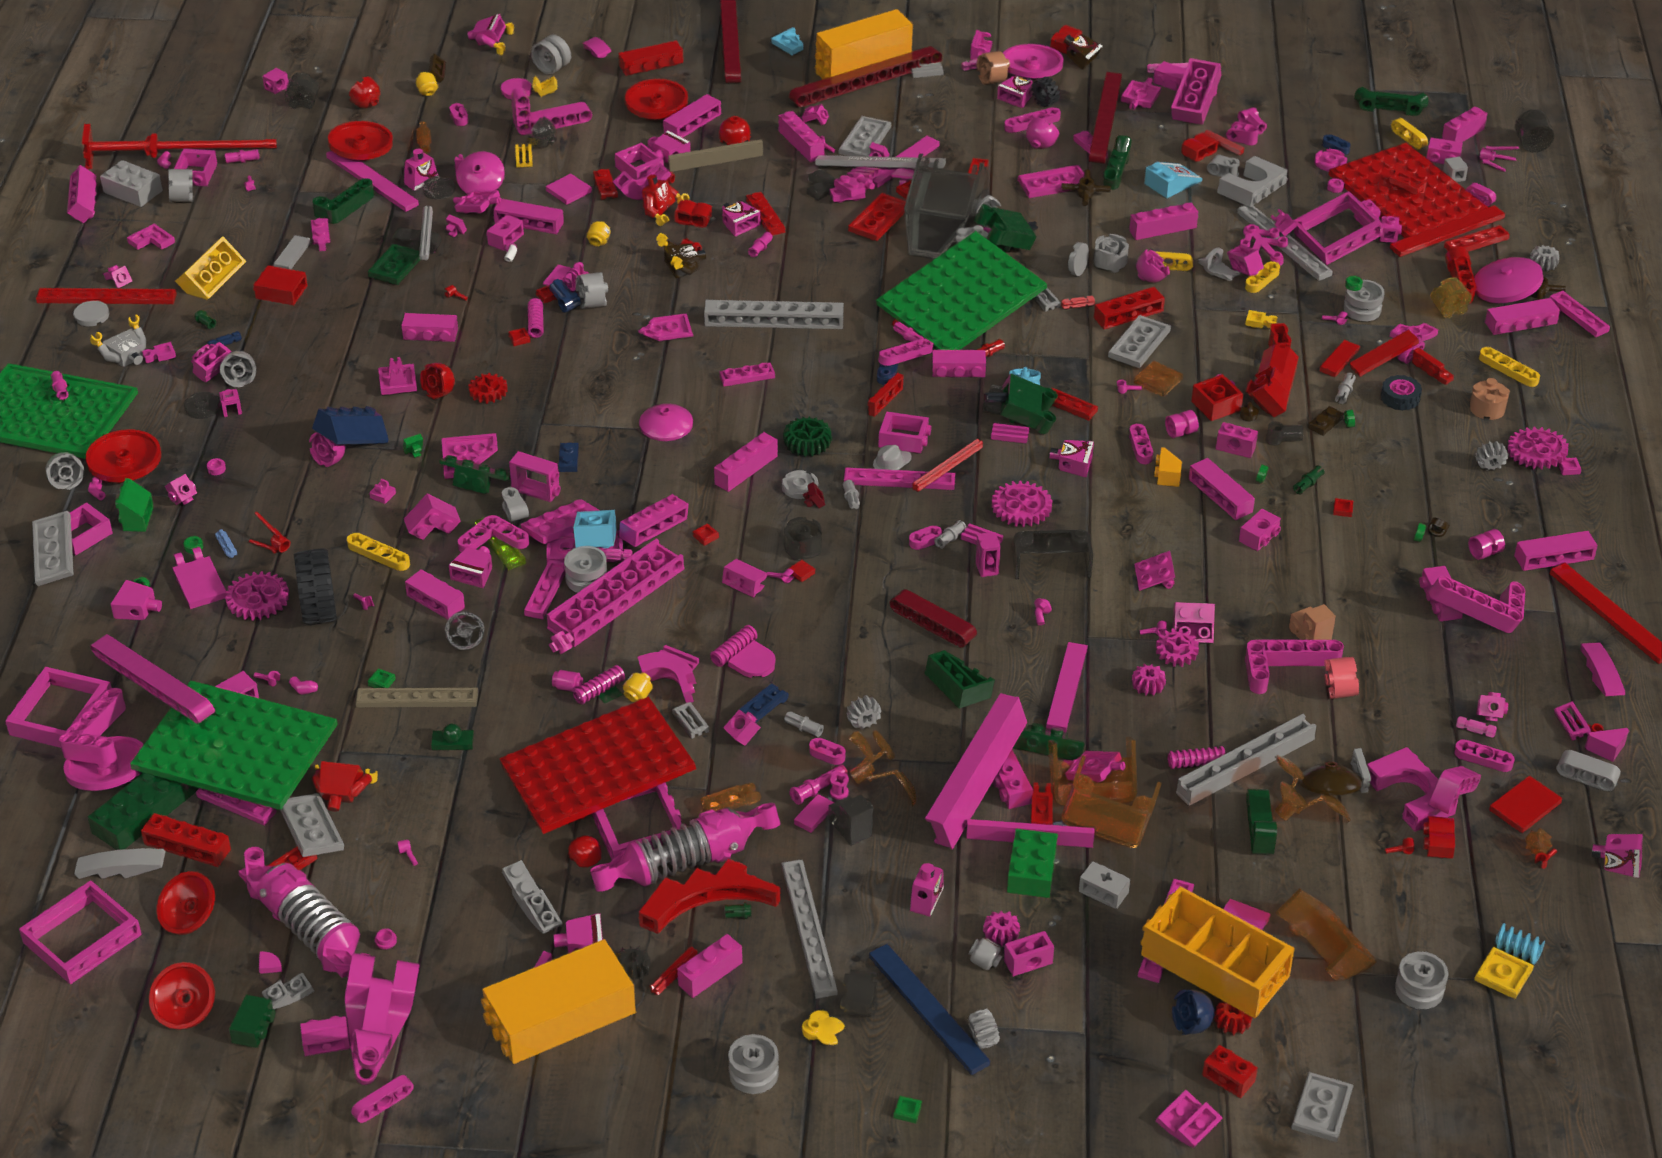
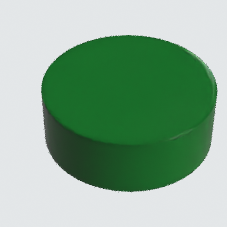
M1349 276L1346 278L1345 287L1348 290L1359 291L1362 289L1363 280L1360 277Z
M1352 409L1344 411V420L1348 428L1355 427V416Z
M1261 465L1256 482H1264L1268 473V466Z
M1418 524L1413 541H1422L1426 529L1425 524Z
M198 536L188 537L183 542L187 553L194 554L192 549L200 547L201 550L203 549V541Z

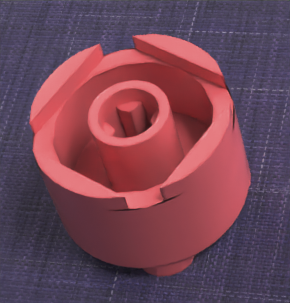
M1354 657L1324 660L1325 670L1328 671V674L1324 675L1325 684L1330 686L1328 688L1329 699L1359 695V682L1356 678L1357 668Z

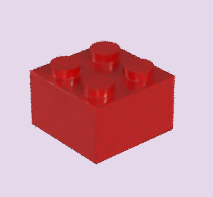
M1223 374L1193 385L1191 402L1211 421L1241 411L1243 393Z

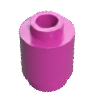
M560 670L555 671L552 677V686L558 690L573 692V689L583 685V678L577 672Z

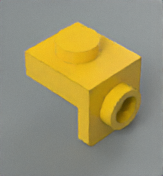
M535 76L533 77L532 87L542 97L557 90V80L553 76L540 83Z

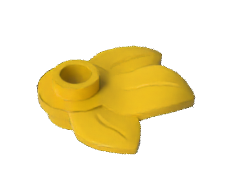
M818 1010L811 1013L810 1018L803 1022L802 1033L807 1039H818L823 1044L836 1045L838 1041L835 1034L841 1032L845 1025L839 1019L829 1017L827 1011Z

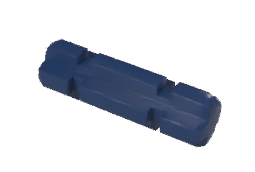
M236 331L231 333V335L227 334L216 338V340H210L207 344L215 345L221 342L226 346L233 343V341H240L242 337L240 332Z

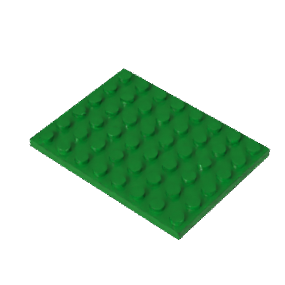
M975 231L876 299V304L908 328H913L914 332L924 337V339L933 342L935 350H961L1047 289V283Z
M8 363L0 373L1 443L53 453L67 452L78 458L86 459V452L90 445L112 430L138 394L137 387L62 373L63 379L67 383L66 389L69 395L66 399L60 400L57 398L56 391L52 387V371Z
M190 680L187 686L208 699L213 705L215 712L201 723L196 724L171 707L130 765L132 770L281 810L338 725L337 719Z

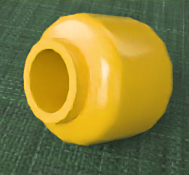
M423 72L416 78L415 83L421 95L431 96L438 89V84L433 74Z
M593 222L587 232V239L593 246L605 245L611 230L604 222Z
M643 672L641 674H631L623 685L625 697L632 702L646 698L653 689L650 681L651 678Z

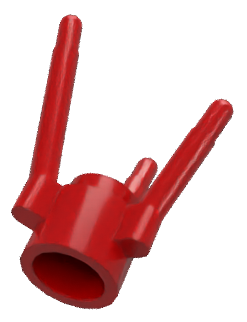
M255 512L259 520L274 534L270 540L272 546L251 539L249 543L269 549L273 553L287 551L290 547V540L284 537L276 528H273L258 512Z

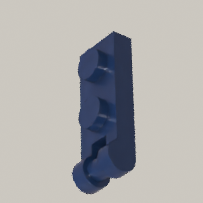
M772 683L739 710L745 714L749 711L757 718L755 721L757 723L777 705L786 702L789 693L784 690L780 691Z

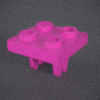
M397 357L396 362H394L393 358H390L388 367L378 368L381 395L417 391L414 364L403 365L400 357Z

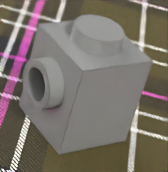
M1461 157L1445 159L1443 172L1456 182L1466 181L1468 166Z

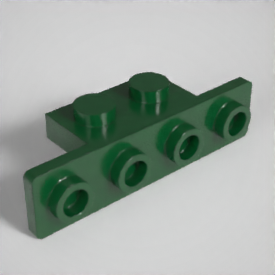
M447 455L439 460V464L455 468L453 486L479 493H489L491 477L504 481L511 478L510 473L506 469H493L487 464H473L474 462L471 460H458L456 456Z
M1032 723V725H1028L1026 729H1023L1013 748L1074 760L1083 754L1085 743L1069 739L1068 733L1063 732L1064 730L1061 728L1053 727L1048 729L1044 728L1042 724Z

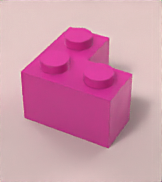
M428 493L404 518L408 532L422 540L435 527L450 534L461 522L454 506Z

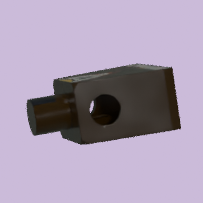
M1083 34L1079 35L1076 39L1067 35L1063 41L1069 46L1066 55L1082 70L1098 57L1103 47Z

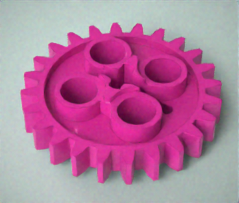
M1526 427V431L1520 429L1519 433L1514 432V436H1510V440H1508V453H1510V457H1514L1513 461H1519V465L1525 463L1526 468L1531 465L1533 469L1537 466L1541 470H1543V466H1546L1548 469H1550L1551 465L1557 467V463L1562 464L1563 460H1566L1569 448L1566 439H1562L1563 435H1557V431L1551 433L1550 429L1545 431L1543 427L1539 430L1536 427H1533V430Z
M1012 481V485L1005 483V488L1000 486L999 491L995 490V495L992 496L993 513H996L997 518L1001 517L1002 522L1008 520V525L1013 522L1016 527L1018 524L1025 527L1027 523L1029 526H1032V522L1039 524V520L1045 521V517H1049V513L1052 511L1051 495L1047 494V490L1042 491V486L1036 487V483L1029 485V481L1025 484H1022V481H1019V484Z
M263 571L259 575L253 572L252 576L246 573L245 578L238 577V582L232 581L233 586H228V591L225 592L228 610L231 609V613H236L237 617L243 615L244 620L248 617H251L252 621L255 617H258L260 620H262V616L270 618V613L276 615V610L282 611V606H286V601L289 600L287 582H283V578H278L277 574L271 576V572H268L266 575L263 574Z

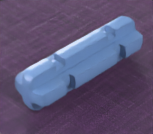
M219 529L215 533V537L226 556L233 558L237 555V551L227 533Z

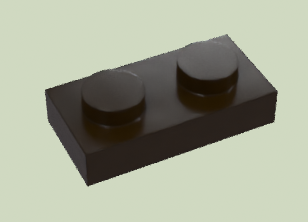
M434 53L430 57L428 73L433 74L435 79L441 83L445 76L446 62Z
M1328 406L1309 422L1308 429L1324 436L1344 418V413Z

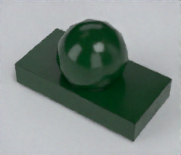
M451 723L446 725L442 731H433L432 750H473L474 730H461L457 724Z

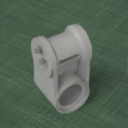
M1215 155L1208 164L1207 170L1210 174L1221 177L1227 173L1239 177L1238 166L1240 162L1236 158Z
M513 487L505 488L502 491L504 499L502 507L508 520L512 522L529 517L528 507L518 490Z

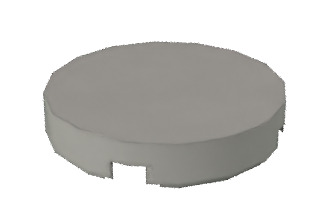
M1077 242L1073 246L1074 252H1071L1069 255L1068 269L1071 275L1080 276L1088 262L1089 249L1088 245L1083 242Z
M88 301L78 305L74 309L73 314L78 324L86 327L96 326L97 323H103L108 319L109 309L103 302Z
M804 470L789 472L782 479V491L791 498L805 499L803 494L809 492L807 485L814 482L818 486V478L812 473L811 475L806 473Z

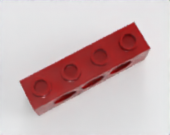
M1151 287L1095 304L1094 319L1104 330L1136 320L1139 315L1147 317L1163 312L1165 297L1155 287Z

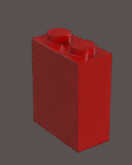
M268 265L261 272L258 280L254 282L253 291H255L256 299L295 305L308 286L306 272Z

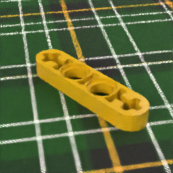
M1484 347L1480 350L1479 360L1526 386L1535 387L1539 384L1540 374L1537 371L1491 347Z
M352 533L347 537V545L351 551L398 571H404L410 567L409 556L402 551L360 533ZM369 547H375L373 550H367ZM383 554H391L387 557L382 556Z

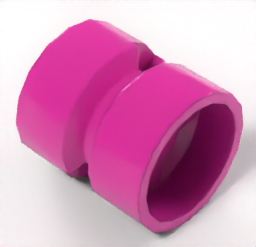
M1193 410L1169 415L1165 418V427L1171 438H1177L1184 434L1187 435L1198 431V419Z
M1491 529L1483 534L1470 537L1468 546L1472 556L1477 560H1481L1490 555L1503 552L1505 541L1499 530Z

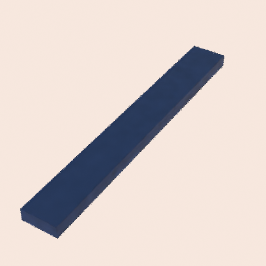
M888 944L869 953V958L971 1075L990 1066L988 1057Z

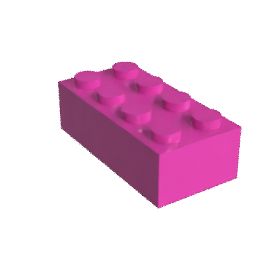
M1190 58L1171 107L1172 119L1203 125L1221 78L1220 63Z

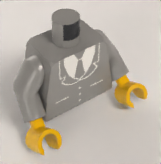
M135 315L136 322H132L130 317L128 320L129 326L133 327L134 330L129 329L101 342L102 334L100 332L95 334L97 339L91 335V344L98 346L97 349L106 361L114 362L121 366H127L131 363L138 365L143 361L142 351L146 349V338L142 328L138 326V315Z

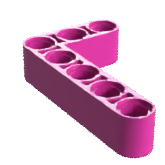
M515 88L511 93L513 122L521 135L585 123L592 118V112L584 102L530 112V101L522 88Z
M1440 576L1429 589V595L1434 600L1506 633L1513 632L1524 617L1525 588L1518 582H1511L1501 594L1500 601L1446 576Z
M1251 640L1247 643L1245 657L1249 688L1255 694H1263L1267 691L1269 681L1268 666H1325L1324 660L1342 658L1344 645L1338 640Z
M111 688L105 691L60 736L59 741L65 759L102 765L111 764L117 760L113 739L100 735L126 709L123 693L120 688Z

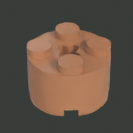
M1001 51L983 53L978 56L977 70H980L981 74L978 76L983 84L1000 83L1008 79L1007 73L1010 62Z
M1494 378L1478 382L1473 386L1470 411L1484 419V416L1490 417V420L1501 418L1506 410L1509 389L1498 383Z

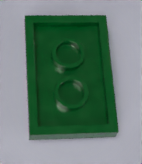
M392 244L368 270V277L398 285L421 260L419 251Z

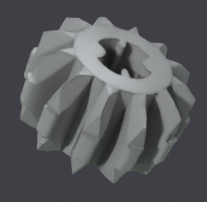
M1549 245L1536 246L1532 250L1530 258L1537 262L1542 270L1548 272L1549 269L1554 270L1557 267L1559 251L1555 250L1554 247L1550 248Z
M1489 441L1488 444L1482 443V447L1477 448V453H1475L1480 468H1485L1486 471L1489 469L1494 471L1495 468H1501V465L1506 464L1508 459L1503 443L1499 444L1498 441L1494 443Z
M865 695L863 698L858 697L856 701H851V705L847 707L846 714L852 726L863 730L865 727L870 728V725L877 724V720L881 718L880 713L882 711L880 705L873 697L869 698Z
M980 1009L970 1014L968 1017L969 1027L978 1047L981 1049L989 1048L997 1044L1000 1037L992 1013L988 1009Z

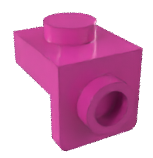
M820 104L814 107H807L801 117L804 123L817 118L820 124L824 125L829 115L823 105Z
M113 265L107 268V272L103 273L106 280L113 279L117 288L132 282L126 266L118 267Z

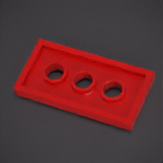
M881 193L848 225V231L878 241L910 209V202Z

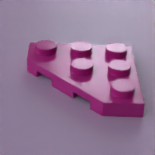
M496 433L442 438L443 458L447 455L456 456L458 460H471L474 462L473 464L479 465L498 451ZM443 465L445 479H453L455 468Z

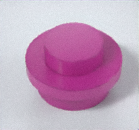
M390 929L380 930L375 937V944L380 949H390L397 943V936Z

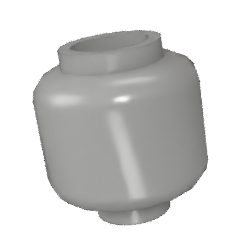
M987 938L977 939L968 953L971 955V962L984 970H989L992 966L996 968L1003 957L999 955L1001 951L1000 946Z

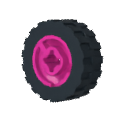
M1405 375L1390 376V378H1386L1383 382L1381 400L1388 407L1395 410L1414 409L1420 402L1421 384L1416 379Z

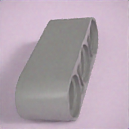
M1573 750L1564 751L1556 767L1560 775L1604 791H1612L1621 774L1617 766Z

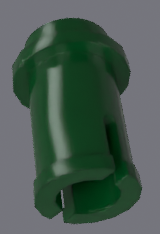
M198 310L195 313L196 322L202 323L208 329L215 327L216 320L207 315L206 311Z
M747 902L739 905H725V911H734L726 912L725 919L739 917L747 919V917L752 916L751 904H747Z

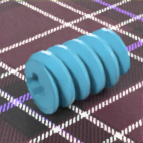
M1503 923L1495 940L1497 949L1503 950L1505 947V952L1508 954L1514 950L1513 954L1515 957L1518 958L1522 954L1523 961H1527L1530 957V963L1534 965L1540 958L1545 941L1539 944L1538 936L1531 941L1530 933L1523 938L1522 930L1514 934V927L1505 931L1506 924Z

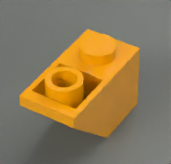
M1161 447L1160 455H1156V465L1159 466H1155L1154 477H1158L1157 485L1179 487L1182 461L1166 448Z

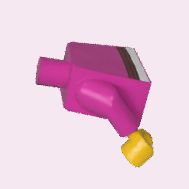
M500 14L478 21L474 29L468 31V37L470 40L475 39L478 45L486 44L492 48L495 47L496 53L503 55L505 44L496 42H499L504 30L506 34L512 35L514 25L513 23L505 24Z

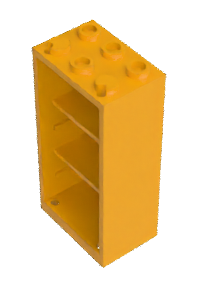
M896 9L817 33L815 42L816 74L822 79H826L912 52L913 24Z
M1181 886L1175 893L1172 892L1168 896L1166 903L1163 906L1160 905L1152 919H1148L1146 924L1143 925L1144 935L1141 940L1142 956L1253 1018L1259 1015L1290 977L1294 947Z
M605 939L483 988L484 998L481 999L485 1010L483 1018L487 1026L491 1025L493 1028L492 1033L495 1040L501 1042L503 1054L506 1057L509 1056L513 1064L636 1013L634 984Z

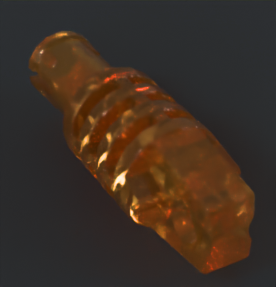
M420 121V127L416 128L417 143L420 145V149L425 154H428L430 152L431 132L426 122Z

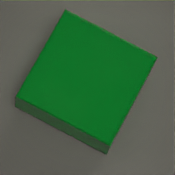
M378 668L368 680V686L373 688H389L396 680L395 674Z
M899 1096L894 1119L916 1123L922 1106V1100Z

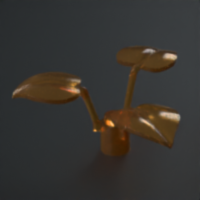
M877 730L873 731V737L881 747V751L874 756L871 746L863 734L859 731L853 732L848 741L857 745L866 755L861 763L850 770L853 779L860 784L867 778L871 781L875 778L894 774L911 798L912 806H914L917 797L916 791L903 772L892 770L873 775L875 769L872 763L885 753L890 760L895 758L892 747L885 741L884 737Z
M1276 755L1274 757L1279 765L1293 776L1291 785L1285 781L1280 783L1282 802L1275 811L1282 819L1288 821L1295 812L1299 814L1309 806L1319 801H1324L1330 808L1346 817L1347 821L1350 822L1351 819L1346 808L1332 795L1323 794L1307 803L1294 789L1298 778L1304 779L1301 769L1295 763L1282 756Z

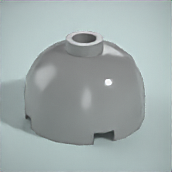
M233 351L222 360L220 373L227 384L233 387H243L245 384L253 381L256 375V364L250 354L244 351Z
M57 453L47 461L45 467L46 477L55 488H67L66 490H70L78 486L82 481L84 466L79 458L71 453Z

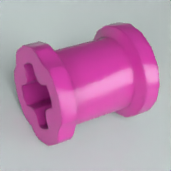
M841 772L832 774L830 778L832 784L830 795L837 800L845 799L849 793L847 788L848 776Z

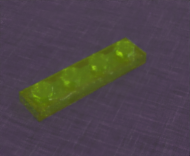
M484 518L476 520L475 525L482 521ZM495 536L487 540L488 544L509 570L526 564V558L519 549L514 548Z

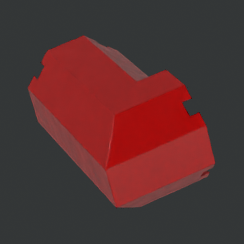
M1273 345L1264 350L1259 370L1255 375L1256 379L1254 382L1252 380L1248 382L1245 391L1261 409L1274 418L1286 412L1299 356L1290 347L1279 348L1280 345Z

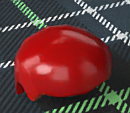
M587 835L575 838L568 847L570 859L574 860L578 867L595 865L602 857L599 842Z

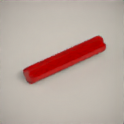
M1210 130L1204 131V133L1219 141L1218 146L1239 156L1244 153L1245 148Z
M689 947L650 985V991L655 995H659L678 977L677 969L698 955V951L693 947Z

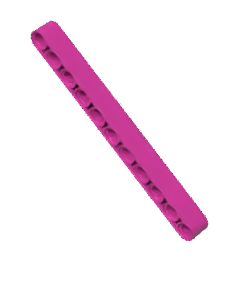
M108 634L90 645L92 652L98 659L196 724L201 723L215 712L213 705L204 696Z

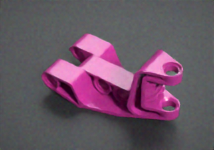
M356 953L352 955L344 1002L355 1078L362 1085H369L375 1080L411 1012L419 963L397 960L394 981L372 977L375 956ZM363 1068L370 1069L372 1076L364 1079L359 1074L360 1070Z

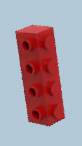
M677 40L619 53V66L625 75H633L634 73L647 72L683 63V49Z
M154 813L141 830L144 845L164 849L166 852L215 867L220 866L231 850L228 835L208 830L204 827H198L185 821L175 820L165 815L162 816Z

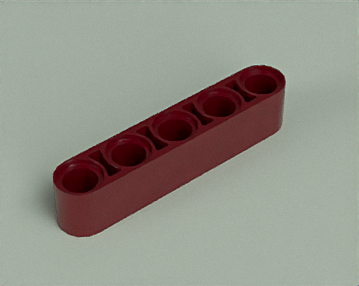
M907 589L900 591L889 602L891 609L895 613L960 648L965 647L977 636V630L971 623Z

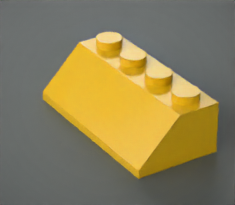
M222 236L175 282L187 294L208 300L246 260Z

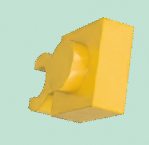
M1249 310L1245 325L1253 328H1263V326L1271 328L1272 323H1277L1278 317L1274 315L1266 316L1264 312Z

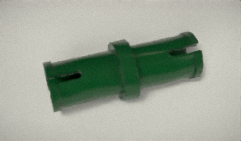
M1316 465L1309 473H1305L1300 481L1293 485V490L1295 491L1300 487L1296 493L1301 495L1308 487L1315 485L1316 480L1324 475V469L1317 472L1321 466Z

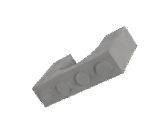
M1254 156L1246 161L1243 176L1255 181L1244 180L1227 173L1220 178L1217 193L1252 207L1285 185L1287 182V169Z

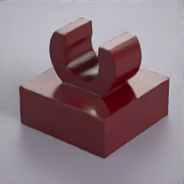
M814 482L808 484L809 492L803 494L805 498L804 503L807 507H811L814 504L818 508L825 506L823 492Z

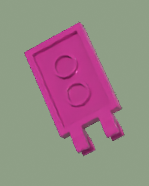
M200 547L192 549L195 561L185 563L181 552L174 554L176 566L172 567L173 573L190 609L225 599L226 590L210 556L203 557Z

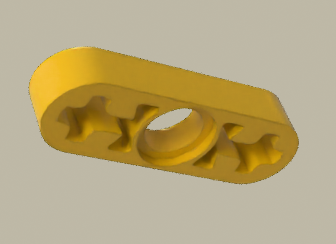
M1403 118L1392 121L1391 128L1393 132L1416 149L1427 146L1428 139L1426 135Z
M1154 251L1163 260L1168 258L1173 260L1170 264L1162 262L1165 267L1168 265L1169 270L1188 271L1193 267V257L1189 254Z
M1273 261L1264 264V268L1258 274L1246 279L1245 289L1251 293L1259 292L1279 275L1280 264Z

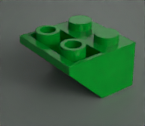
M125 478L123 486L120 487V496L116 498L115 502L116 509H119V523H122L123 531L146 532L154 508L151 493L130 478Z

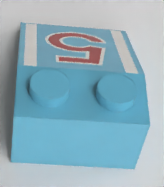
M1156 162L1146 167L1144 184L1165 198H1169L1201 182L1202 178L1181 164Z

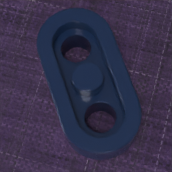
M898 363L890 366L880 364L877 371V382L885 385L890 378L895 376L898 371Z

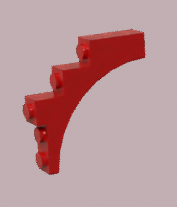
M727 859L716 875L696 868L684 885L665 877L639 911L640 927L659 934L669 922L680 914L694 907L721 900H750L777 907L780 902V887L761 880L754 875L747 874V866Z

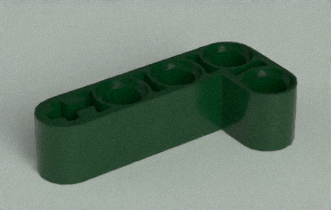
M368 178L361 179L332 200L323 196L315 197L312 200L314 216L322 219L328 218V223L330 224L339 223L374 198L372 180Z
M1247 789L1246 805L1252 854L1273 855L1277 839V822L1272 821L1269 789Z

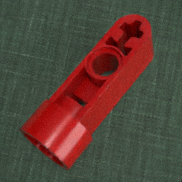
M1455 247L1446 253L1445 261L1451 273L1458 301L1463 304H1470L1473 302L1477 288L1471 269L1470 256L1465 248Z

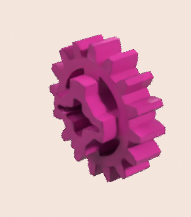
M1172 628L1171 633L1165 630L1164 635H1159V640L1156 642V654H1160V660L1166 659L1165 664L1172 662L1173 667L1176 664H1180L1183 667L1185 662L1190 665L1191 660H1196L1199 652V642L1195 641L1196 636H1189V631L1183 633L1181 628L1178 632Z

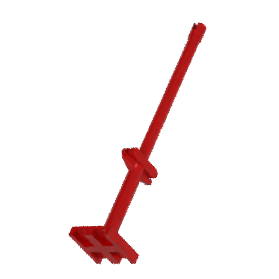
M84 124L82 136L86 169H92L94 151L144 150L147 156L155 158L157 157L158 149L277 148L276 139L158 141L156 133L147 136L145 141L93 142L91 124Z

